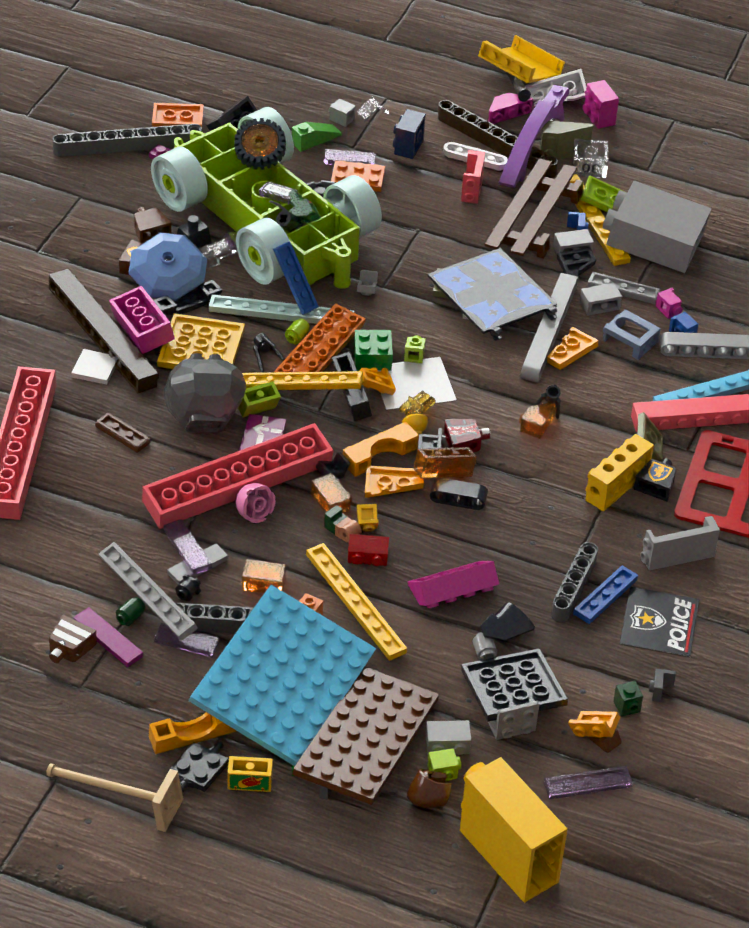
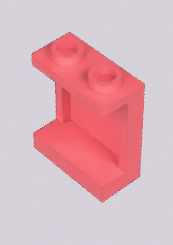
M468 150L466 173L463 174L462 202L478 204L483 181L485 152Z

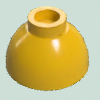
M412 414L406 416L402 423L407 422L419 435L426 429L428 417L423 414Z

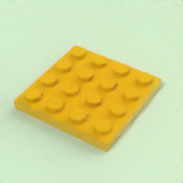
M174 313L171 327L175 339L162 346L157 360V367L174 369L182 360L189 359L191 354L194 353L202 354L204 359H209V356L212 354H219L223 360L234 365L245 330V324Z

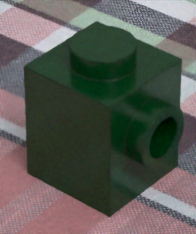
M636 681L616 685L613 702L621 717L641 712L643 694Z

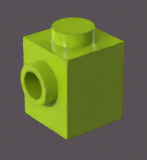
M454 748L428 753L427 766L430 771L446 773L445 781H450L458 778L461 760L459 756L456 757Z

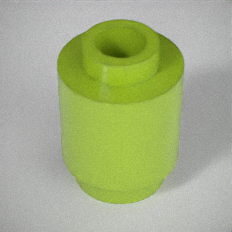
M301 318L295 320L285 331L287 341L292 344H299L309 332V323Z

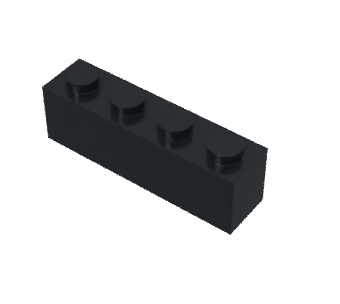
M350 352L332 357L335 372L357 371ZM363 385L361 389H342L354 422L372 416Z

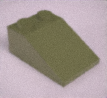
M548 121L542 127L540 150L552 155L557 160L590 153L593 124Z

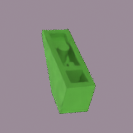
M304 122L292 127L293 143L300 152L342 136V133L333 124Z

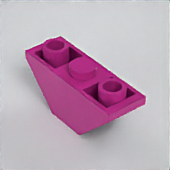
M506 93L496 96L489 109L488 122L495 124L531 113L533 98L530 97L528 101L522 102L519 100L518 94Z

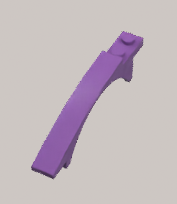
M553 85L545 99L538 101L514 144L499 180V185L515 188L519 181H524L528 158L538 133L549 120L558 119L563 122L565 119L563 102L569 94V88Z

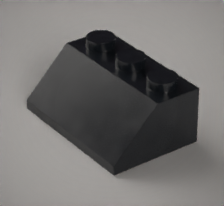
M247 96L236 102L206 126L209 131H212L227 123H231L238 129L240 119L257 111V109Z

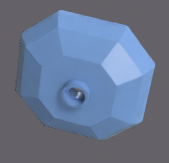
M160 232L132 250L129 275L139 286L145 289L151 298L158 299L168 295L171 300L176 301L204 282L207 258L185 235Z

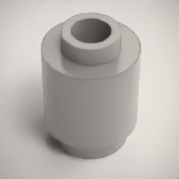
M482 632L478 633L472 640L478 659L484 660L497 657L494 640L484 637Z

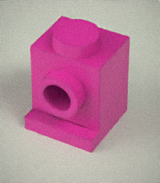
M673 288L657 294L656 307L668 319L682 313V301L674 294Z

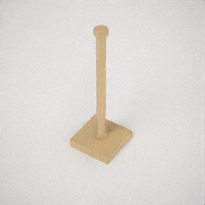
M49 764L47 768V776L49 777L58 776L152 801L157 830L166 832L183 801L178 771L172 769L169 770L157 793L58 768L55 764Z

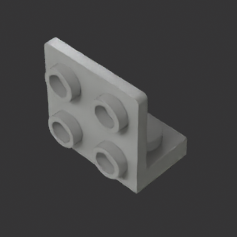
M534 701L498 710L497 720L488 722L496 740L536 731L539 703Z

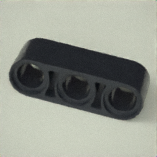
M439 477L434 479L429 496L436 503L481 510L485 506L488 489L480 484Z

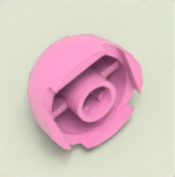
M251 483L245 485L240 489L236 497V508L239 514L252 523H260L266 520L264 517L268 513L271 514L275 507L274 493L263 484Z

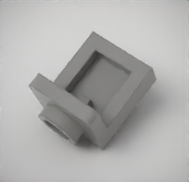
M361 270L357 292L367 296L375 294L378 272Z

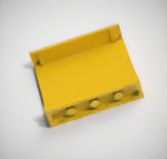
M517 35L514 36L512 46L503 49L488 41H483L478 54L479 57L526 83L561 75L565 64L563 60Z

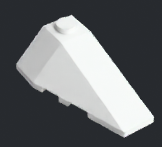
M582 69L524 85L530 91L533 101H543L553 85L569 88V94L564 101L584 98L586 91Z

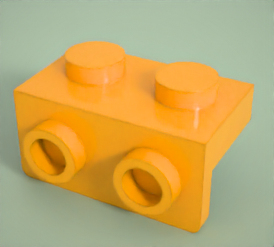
M581 711L578 719H570L568 725L575 736L612 737L620 716L618 712Z

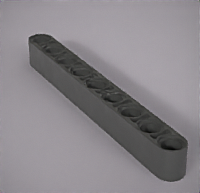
M198 124L57 134L52 139L53 153L58 157L143 151L153 150L158 144L167 148H174V139L176 137L182 138L183 142L186 143L190 141V131L202 132V127Z

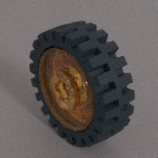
M255 118L252 123L249 120L246 122V126L242 124L241 129L238 128L237 134H235V152L243 165L246 164L248 168L253 166L254 170H257L258 167L261 170H265L264 167L267 166L270 169L272 164L276 166L278 161L282 160V156L284 157L286 138L284 131L279 125L277 126L276 122L273 121L271 123L270 119L264 122V118H260V121H257Z

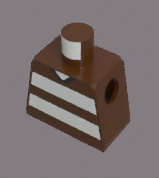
M63 615L49 637L51 651L49 658L54 663H59L63 658L70 662H76L97 644L96 630Z

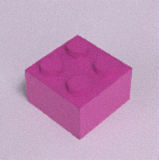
M605 80L588 83L585 91V103L583 104L584 113L588 115L591 122L598 129L616 125L618 96Z

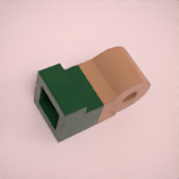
M338 505L325 513L324 528L343 541L349 543L350 534L360 535L362 533L360 525L343 514L342 508Z

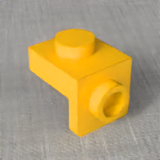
M377 504L357 505V523L365 532L374 531V529L378 528Z

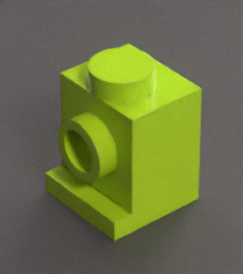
M418 335L407 337L404 354L405 362H423L426 338H421ZM410 351L419 352V356L409 355Z

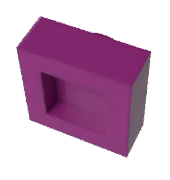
M158 144L149 152V158L154 159L171 149Z

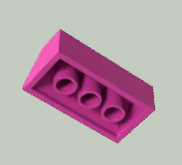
M477 561L411 580L407 583L419 605L432 608L439 606L438 602L445 600V603L456 601L457 597L461 595L464 598L476 595L475 591L482 590V592L491 591L494 589L493 586L499 585L494 561Z

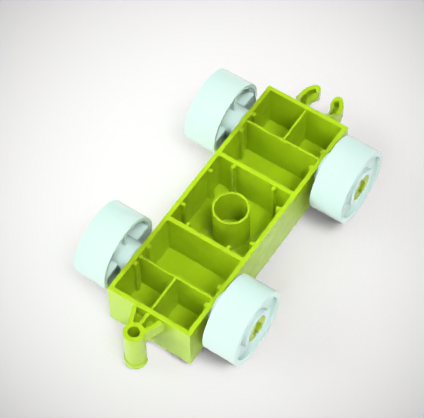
M264 107L242 117L238 124V128L241 129V125L244 124L246 126V122L249 120L252 123L255 118L257 121H260V118H264V122L270 119L271 123L274 121L277 123V126L279 125L282 128L286 138L284 157L282 156V160L278 161L276 166L272 164L270 169L265 166V170H261L260 167L254 170L253 166L248 168L246 164L243 165L241 163V160L236 155L234 145L235 134H237L238 129L231 123H227L207 133L191 130L190 141L184 143L182 138L176 137L174 139V149L153 159L151 164L152 179L164 203L172 210L180 212L201 202L237 232L236 247L244 268L260 284L266 285L284 276L273 249L290 241L309 285L334 273V286L340 289L348 288L351 284V263L358 260L359 238L375 231L381 224L382 213L378 198L370 185L361 177L351 175L328 186L324 192V197H322L282 165V163L290 160L293 155V138L283 117L270 107ZM256 132L244 140L243 146L245 151L253 156H265L276 149L277 140L267 132ZM268 183H272L295 191L289 197L263 190L262 188ZM269 201L280 204L306 225L289 233L276 222L277 215L282 210L269 203Z

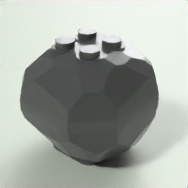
M194 353L191 354L189 359L182 360L170 372L164 388V400L168 411L185 428V431L192 433H219L240 406L245 394L246 382L238 367L223 360L219 354H212L209 356V359H204L202 354Z

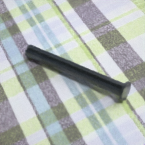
M506 72L518 93L519 100L522 102L528 101L531 93L526 89L522 80Z

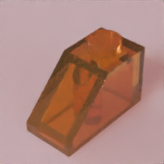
M545 403L530 406L519 418V423H521L520 432L541 439L556 417V404Z

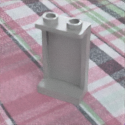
M709 516L705 517L703 527L658 537H654L651 530H646L641 560L650 571L714 557L720 529L714 518Z

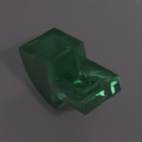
M294 189L288 193L291 198L290 203L293 206L289 211L295 217L305 223H311L321 218L315 204L307 198L304 199Z

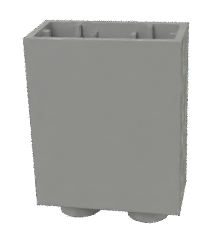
M633 181L627 193L619 190L613 208L607 212L602 227L610 231L606 245L685 273L703 237L712 208Z

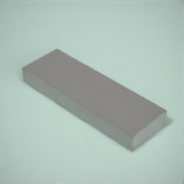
M214 544L167 569V573L177 584H181L184 581L183 576L185 574L195 578L227 561L228 555L217 544Z

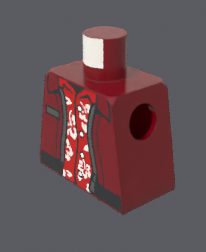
M445 419L444 435H446L445 439L452 458L478 452L481 449V440L490 439L489 428L479 429L474 419Z

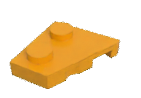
M361 368L359 370L363 371L362 385L364 387L376 389L383 394L393 395L396 388L387 368H383L381 371H378L377 368Z

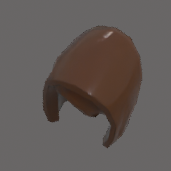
M419 768L409 787L407 798L417 807L436 808L445 806L450 796L452 784H444L447 776L446 773Z

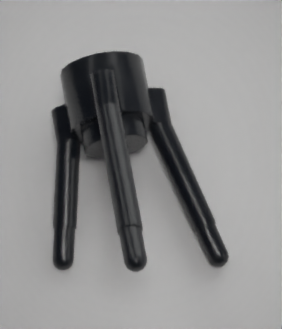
M260 333L256 335L253 349L256 353L260 372L264 373L259 351L267 352L272 349L283 361L286 358L276 349V345L269 340L266 334Z
M557 385L547 387L545 393L541 394V397L530 409L531 413L545 400L549 404H556V419H559L561 403L559 397L561 391Z

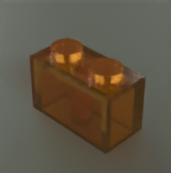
M332 473L311 481V495L325 513L336 505L342 508L343 514L350 511L351 494L348 491L346 492L340 480L336 479Z
M246 559L242 574V590L265 593L269 586L273 585L283 591L286 579V564Z

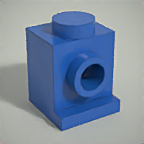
M686 312L671 317L669 332L697 333L698 323Z

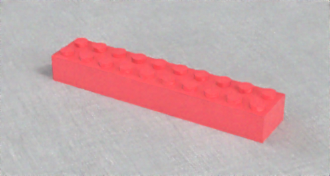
M18 366L0 427V518L21 519L56 390L55 370Z
M314 423L143 486L142 501L159 529L235 501L238 492L245 485L259 483L270 488L318 470L316 468L318 461H332L333 449Z

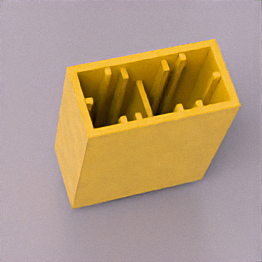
M502 757L487 765L479 762L470 767L464 775L465 785L463 801L461 803L460 832L525 903L559 883L567 828Z

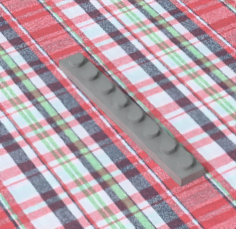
M115 542L99 553L101 559L181 641L198 629L196 624Z

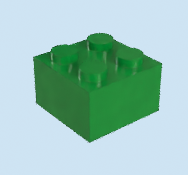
M355 330L354 358L357 371L361 368H377L378 371L387 368L388 371H392L393 350L391 330Z

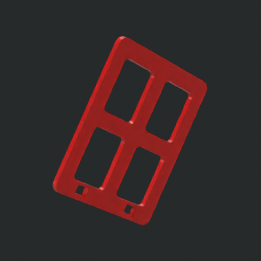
M705 430L700 435L675 507L674 516L679 520L702 526L705 517L712 516L721 531L749 538V524L741 521L749 497V440ZM722 440L733 442V444L722 442ZM716 445L746 454L738 478L704 470L711 446ZM699 483L721 487L734 492L727 516L722 517L691 508Z

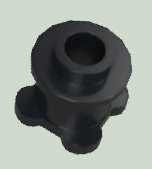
M185 574L183 576L184 581L178 584L175 590L178 598L190 601L194 593L199 594L201 592V582L199 579Z

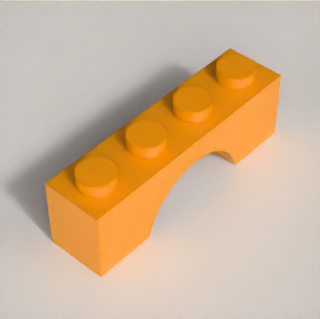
M404 422L368 439H364L359 443L343 449V455L350 462L348 470L356 477L367 471V466H371V459L378 453L395 452L403 456L418 449L419 435L407 422Z
M207 712L187 722H174L169 718L149 724V739L155 754L187 746L193 742L197 743L236 732L235 729Z

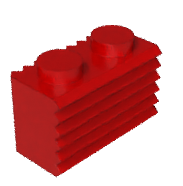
M350 534L347 562L386 566L389 537Z

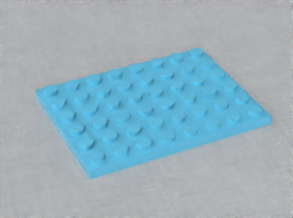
M270 585L192 693L189 702L295 766L337 703L345 697L374 654L376 648L275 586Z

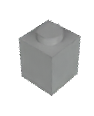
M338 99L329 108L330 120L342 126H348L355 120L356 106Z

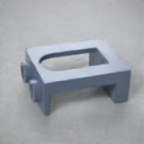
M625 309L604 326L603 341L605 342L611 336L633 347L632 357L639 360L659 342L661 328ZM628 320L648 332L639 339L622 330L621 327Z

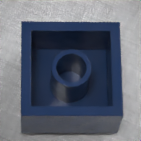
M406 109L404 115L400 116L399 123L395 124L393 134H395L393 140L394 155L410 159L415 157L424 141L425 113Z

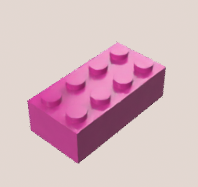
M142 286L109 300L115 319L142 354L175 339L170 321Z

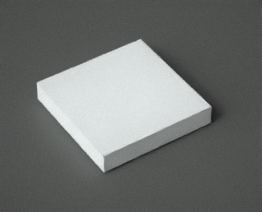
M83 349L71 373L72 378L107 385L118 358L116 356L111 358L109 354Z

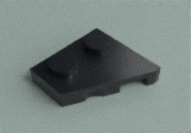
M590 247L557 253V260L565 274L578 277L596 263V258Z

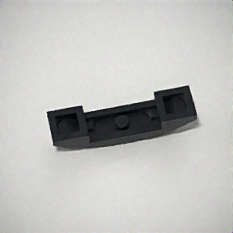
M210 280L200 284L197 291L185 294L176 301L171 300L168 295L153 301L163 314H183L208 304L211 296L220 295L222 289L214 280Z

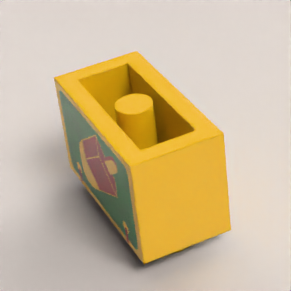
M229 756L228 789L271 792L273 759Z

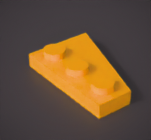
M571 327L569 334L562 338L561 344L556 345L547 356V363L561 370L597 348L598 340Z
M367 466L365 498L422 489L424 486V469Z

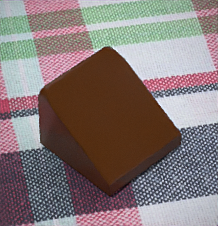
M615 729L612 737H589L592 742L607 753L621 744V738L617 729Z

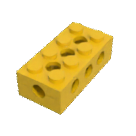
M637 434L633 435L630 439H626L621 447L616 448L608 458H604L595 469L592 468L587 476L588 484L585 489V501L604 512L634 486L636 475L652 460L654 444Z

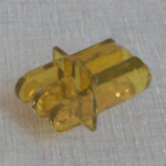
M422 390L413 398L408 396V400L400 406L399 411L401 413L405 412L406 416L423 414V412L435 404L436 400Z

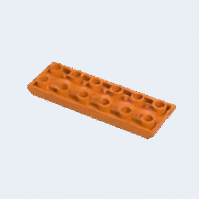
M335 303L277 367L274 373L323 372L333 361L332 357L337 356L354 337L355 330H360L363 327L366 318Z

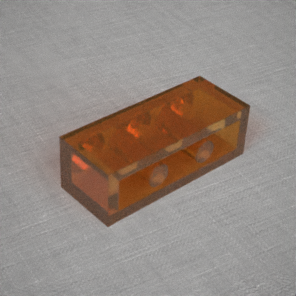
M469 447L418 449L413 469L420 478L426 480L439 477H472L477 456Z

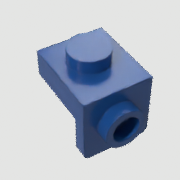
M568 212L567 227L577 228V230L588 229V222H585L586 213Z

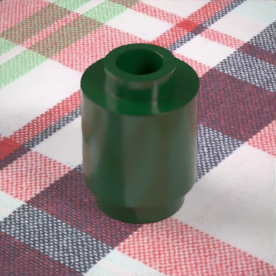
M138 597L127 600L116 610L117 621L121 625L130 626L144 613L146 608L144 602Z

